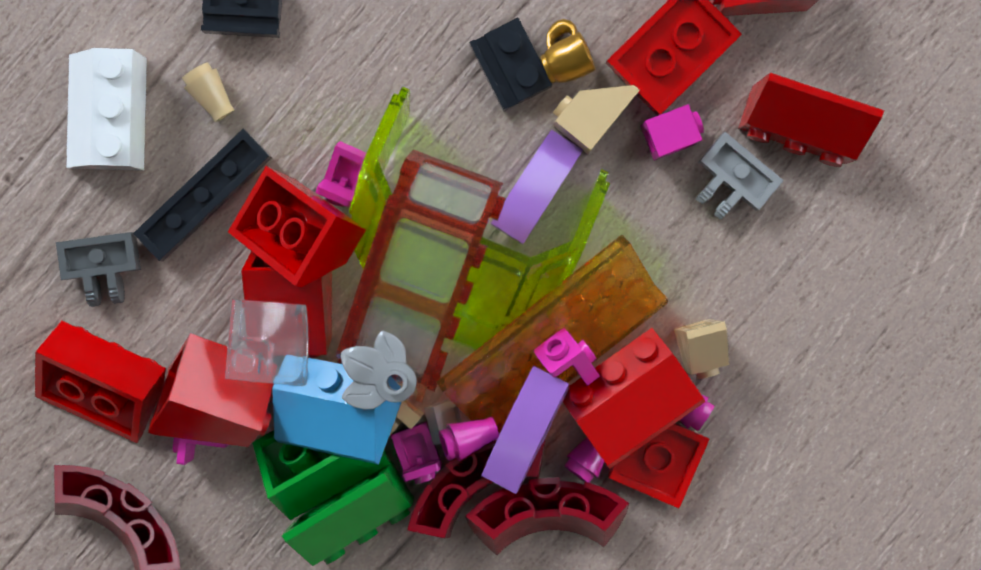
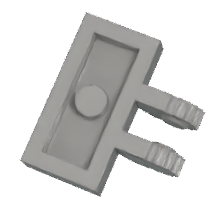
M723 132L698 162L714 177L698 194L696 200L704 204L711 199L721 183L727 186L733 192L717 206L714 213L721 220L740 198L755 211L760 210L784 180L728 133Z

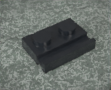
M203 0V25H201V31L205 34L280 38L279 26L282 0Z
M518 17L484 34V36L477 40L469 42L503 112L552 88V83Z

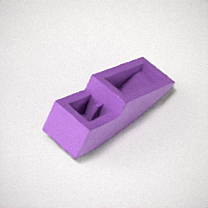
M551 130L490 224L523 245L583 149Z
M533 366L500 432L481 476L517 494L569 390V383L557 377H552L549 373Z

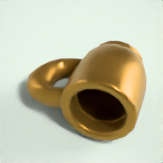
M566 19L557 20L553 23L546 35L548 49L545 51V54L540 56L551 83L570 82L596 70L594 61L582 34L577 31L576 25ZM565 33L571 34V36L554 44L559 36Z

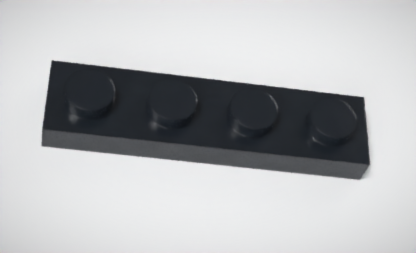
M243 128L133 234L158 261H164L272 159L271 155Z

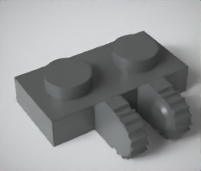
M134 232L56 242L61 280L83 278L87 304L95 307L102 303L101 287L97 276L106 275L112 303H123L125 291L120 273L141 270L137 237L133 234Z

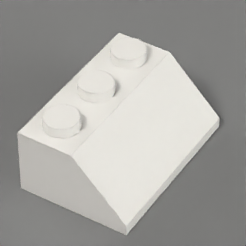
M92 48L69 55L66 168L144 170L146 57L133 49Z

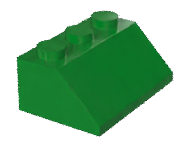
M274 430L252 442L267 498L290 521L390 464L385 450L379 465L277 442L274 438Z
M389 461V465L296 518L282 534V537L290 547L312 566L323 560L328 565L346 553L344 547L356 540L361 545L378 534L376 529L378 526L388 520L391 525H394L411 513L408 508L412 506L415 498L393 462Z

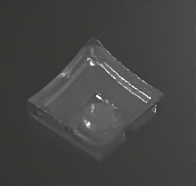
M232 299L225 379L306 386L308 372V318L306 305Z

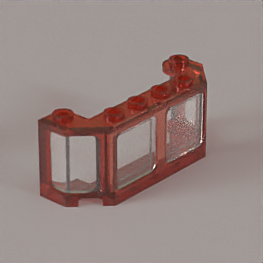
M413 149L405 158L399 172L400 176L392 195L389 194L383 208L336 352V357L339 358L337 363L342 364L341 352L354 346L374 348L376 338L381 331L393 334L401 340L406 348V364L413 369L417 378L416 389L412 396L416 397V401L422 403L427 391L435 392L448 356V352L443 351L442 347L445 339L453 341L461 321V318L454 316L458 303L466 306L474 282L467 280L472 267L480 269L488 247L480 244L490 218L498 221L506 198L499 195L503 186L502 182ZM396 374L391 375L397 384L402 387V378Z

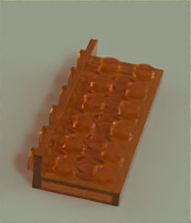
M620 235L436 381L441 391L471 421L492 417L500 435L533 366L549 373L535 355L534 349L565 327L577 344L584 340L596 358L599 359L667 305L668 299L652 281L631 243L623 235ZM570 366L559 374L557 378L568 383L578 373Z

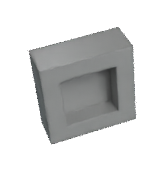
M453 397L424 408L433 445L441 444L438 432L445 429L446 424L468 421L462 397Z

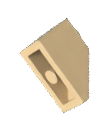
M630 85L582 90L573 99L566 95L553 112L558 117L553 127L583 149L585 153L589 154L640 90L636 86Z
M707 319L673 328L686 373L690 375L696 374L697 379H703L720 374L719 368L729 365L725 321Z

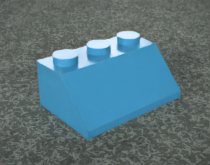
M287 354L272 388L274 438L280 443L379 465L401 402L394 403L386 400L374 409L353 407L342 399L344 391L353 382L346 373L343 364ZM390 376L388 380L389 386L394 390L401 389L392 376Z

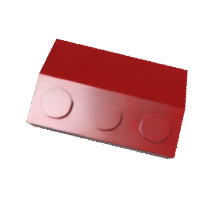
M769 73L752 86L738 129L748 132L747 138L753 141L769 143L770 140L784 144L783 150L797 155H805L806 152L820 156L819 161L823 164L842 167V164L858 159L881 121L885 110L774 73Z
M265 166L229 228L228 233L294 286L302 288L347 264L366 229L298 180Z
M61 321L35 351V397L138 443L158 402L164 384L166 368L159 365L153 359L141 357L124 349L118 343L108 342L95 336L83 327L73 326L65 321Z
M650 328L596 366L595 370L600 377L592 383L586 385L583 379L579 378L569 385V390L563 400L564 405L609 469L706 402L677 358L653 328Z

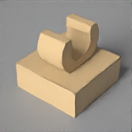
M408 399L402 401L390 435L402 422L412 429L424 413Z

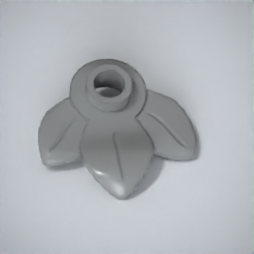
M381 331L376 338L374 348L354 346L341 352L343 367L348 376L353 380L342 395V399L349 405L360 409H374L386 400L394 403L405 401L414 393L417 385L415 372L406 364V348L404 344L393 334ZM396 374L402 378L403 385L401 389L394 390L389 386L388 380L391 375Z

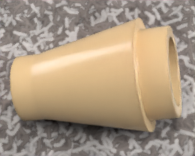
M208 62L194 68L182 77L186 84L184 89L212 116L215 122L235 111L230 104L218 70L212 69Z

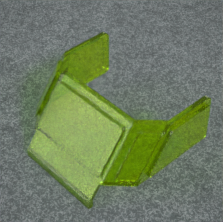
M402 87L399 94H393L364 157L349 214L352 215L351 219L366 229L354 250L366 278L370 279L363 303L488 355L497 333L503 334L545 317L554 299L560 301L582 255L610 183L606 181L609 172L601 169L591 185L569 241L529 257L395 201L384 171L410 114V89Z

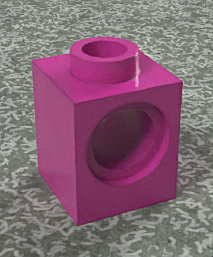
M689 104L648 119L640 126L654 161L698 144L702 141L700 134L704 133L703 123L699 114L696 111L692 112Z

